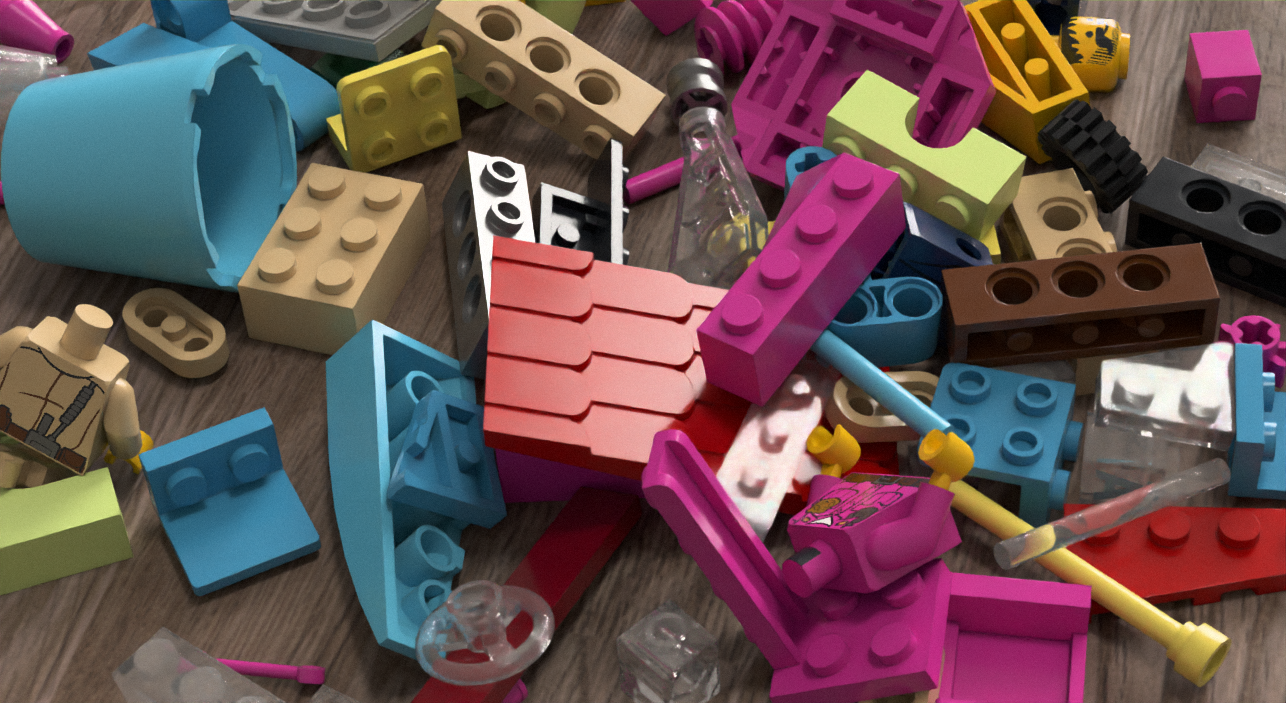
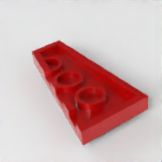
M1064 503L1062 517L1063 547L1153 606L1154 604L1189 598L1193 606L1220 602L1221 595L1225 592L1248 588L1256 595L1286 591V509ZM1091 599L1089 624H1091L1092 615L1111 611Z

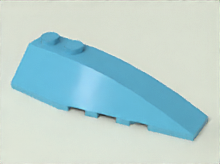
M372 319L326 361L328 453L334 509L344 556L353 584L378 644L436 668L444 661L456 602V595L451 590L453 576L462 570L465 550L459 547L462 530L470 523L390 500L387 489L416 404L432 390L476 404L474 377L461 374L458 360Z

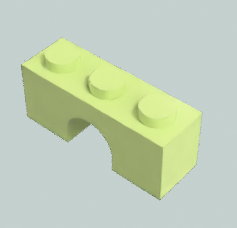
M867 69L827 114L822 148L828 149L836 155L847 153L899 173L904 202L922 209L981 241L1016 198L1027 157L974 127L958 144L948 148H931L918 143L912 136L920 98Z

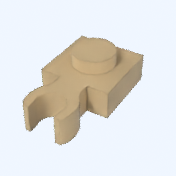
M0 443V487L32 488L79 475L24 444Z

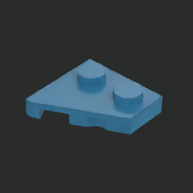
M432 390L416 404L387 489L388 498L491 529L506 517L507 512L493 448L485 446L483 433L484 406L436 390Z

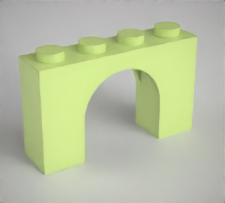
M0 431V443H20ZM108 467L87 472L83 476L77 475L32 488L11 489L0 487V596L134 557Z

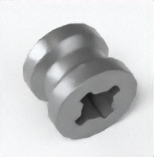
M691 58L677 63L669 71L666 78L672 120L683 130L692 132L707 131L716 127L724 120L727 114V99L723 92L724 80L720 68L712 61L702 58Z

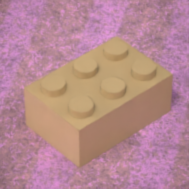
M311 163L237 284L249 338L333 355L372 319L384 324L431 238L424 185L422 183Z

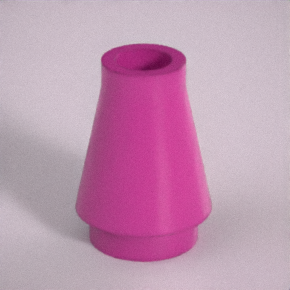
M0 0L1 45L46 58L54 64L62 63L70 55L74 46L73 36L60 28L33 0Z

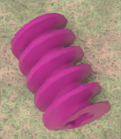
M725 0L716 8H702L697 13L694 23V35L699 58L710 60L718 65L723 75L724 63L732 73L741 72L744 68V56L752 65L787 0Z

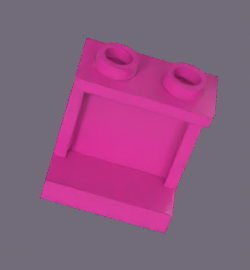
M951 572L953 576L944 638L945 661L939 697L935 700V703H1083L1092 586Z

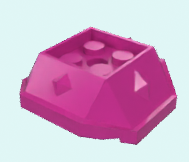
M787 0L731 103L735 126L742 148L741 155L744 170L752 178L784 192L786 160L789 155L797 149L807 146L822 147L827 114L867 69L920 98L912 136L915 141L931 148H948L958 144L972 127L978 128L996 94L967 11L961 1Z

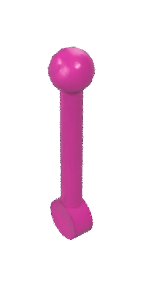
M202 650L189 652L184 660L185 670L194 677H202L209 671L297 680V682L306 684H322L325 682V668L320 666H289L210 658Z

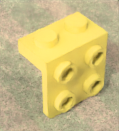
M435 45L343 77L336 86L340 114L326 118L329 137L350 170L364 173L462 139L451 55L444 46Z

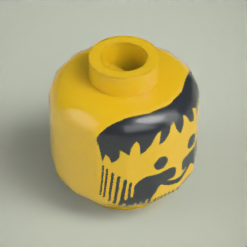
M1070 16L1062 22L1059 35H1050L1088 92H1110L1117 85L1118 79L1127 80L1130 33H1121L1120 25L1115 19Z

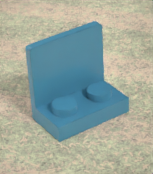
M1235 343L1226 397L1228 496L1286 500V392H1275V374L1263 372L1262 345Z
M265 407L138 454L153 508L196 596L206 595L321 548L319 534L283 468L274 424Z

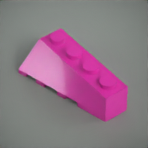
M842 153L796 176L761 253L696 330L708 383L763 407L905 230L906 223L899 173L850 154Z

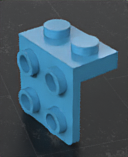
M951 362L946 364L942 369L930 409L954 426V434L971 448L975 461L967 475L1020 485L1019 518L1045 534L1051 510L1063 511L1064 503L1066 504L1071 471L1063 470L1065 460L1077 462L1080 452L1084 423L1073 421L1076 384L964 363ZM921 436L917 446V460L921 465L929 467L918 455L919 447L924 439Z

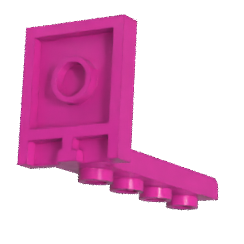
M675 429L655 433L648 464L642 472V489L645 498L651 507L659 511L675 533L682 550L686 554L691 555L708 578L715 595L719 599L724 600L738 619L748 640L757 645L773 667L774 672L769 699L772 703H854L938 689L953 576L942 558L932 559L875 592L865 594L821 588L809 597L803 598L798 596L787 585L782 570L688 436L682 431Z

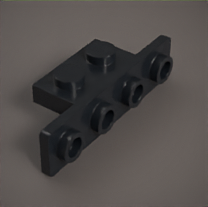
M610 138L588 177V197L541 182L532 198V223L535 243L594 253V260L622 265L628 264L629 250L623 247V232L627 225L629 209L623 205V191L627 183L629 169L628 166L622 164V141Z

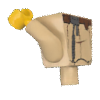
M80 304L76 306L68 324L56 317L47 316L34 329L17 326L0 335V431L81 476L102 455L108 444L109 449L103 459L106 463L113 465L117 458L123 459L131 464L133 473L140 474L142 466L138 454L152 450L154 446L150 436L140 430L134 389L126 381L130 366L129 360L125 355L104 344L113 325V320L108 313L92 305Z

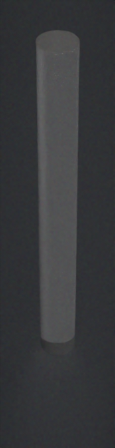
M1213 459L998 542L994 546L995 559L1001 568L1008 570L1227 484L1231 478L1230 469L1223 459Z

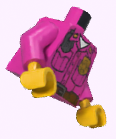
M840 424L836 426L834 436L822 425L816 426L811 431L807 439V449L823 465L821 473L812 477L807 506L788 522L787 532L796 554L786 559L782 564L783 577L790 589L798 596L803 598L809 597L821 588L865 594L875 592L962 542L950 510L955 494L948 490L951 482H956L969 473L975 459L969 445L956 434L949 432L945 435L939 429H934L922 440L918 455L923 462L934 470L931 478L852 472L843 479H840L841 473L850 470L860 458L861 448L858 442Z

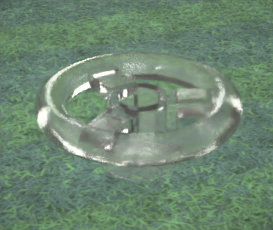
M487 580L468 582L452 591L447 600L434 609L423 621L415 639L416 658L426 673L448 684L476 686L501 681L523 671L544 653L554 634V615L548 603L541 596L528 589L510 585H498ZM523 610L532 617L533 629L529 637L518 648L514 649L506 640L507 633L505 628ZM449 624H452L451 629H445ZM467 648L476 653L485 652L491 661L476 664H460L444 659L438 652Z

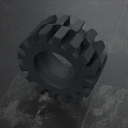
M1075 99L1037 133L1038 142L1043 145L1041 147L1043 152L1052 158L1050 162L1056 170L1073 168L1083 190H1090L1093 193L1097 209L1100 208L1103 213L1112 214L1136 192L1147 178L1148 170L1140 162L1142 158L1138 152L1129 147L1131 144L1125 135H1119L1116 131L1117 127L1110 120L1106 122L1102 113L1095 107L1091 109L1087 102L1083 100L1080 102L1078 99Z

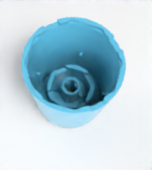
M246 44L223 45L41 80L27 86L12 106L5 126L1 150V183L5 208L15 236L25 251L36 260L45 263L228 292H239L237 284L297 187L296 146L289 106L277 74H265L260 64L263 54L256 48Z

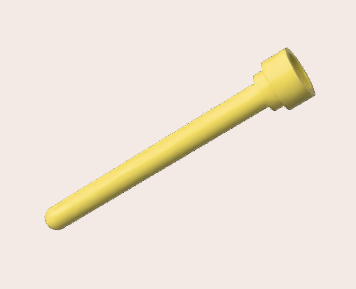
M961 479L951 482L948 491L955 494L951 503L952 507L1065 582L1092 586L1091 599L1167 648L1166 657L1175 662V672L1196 686L1202 687L1220 668L1231 646L1230 638L1207 623H1203L1198 627L1191 621H1188L1182 625Z

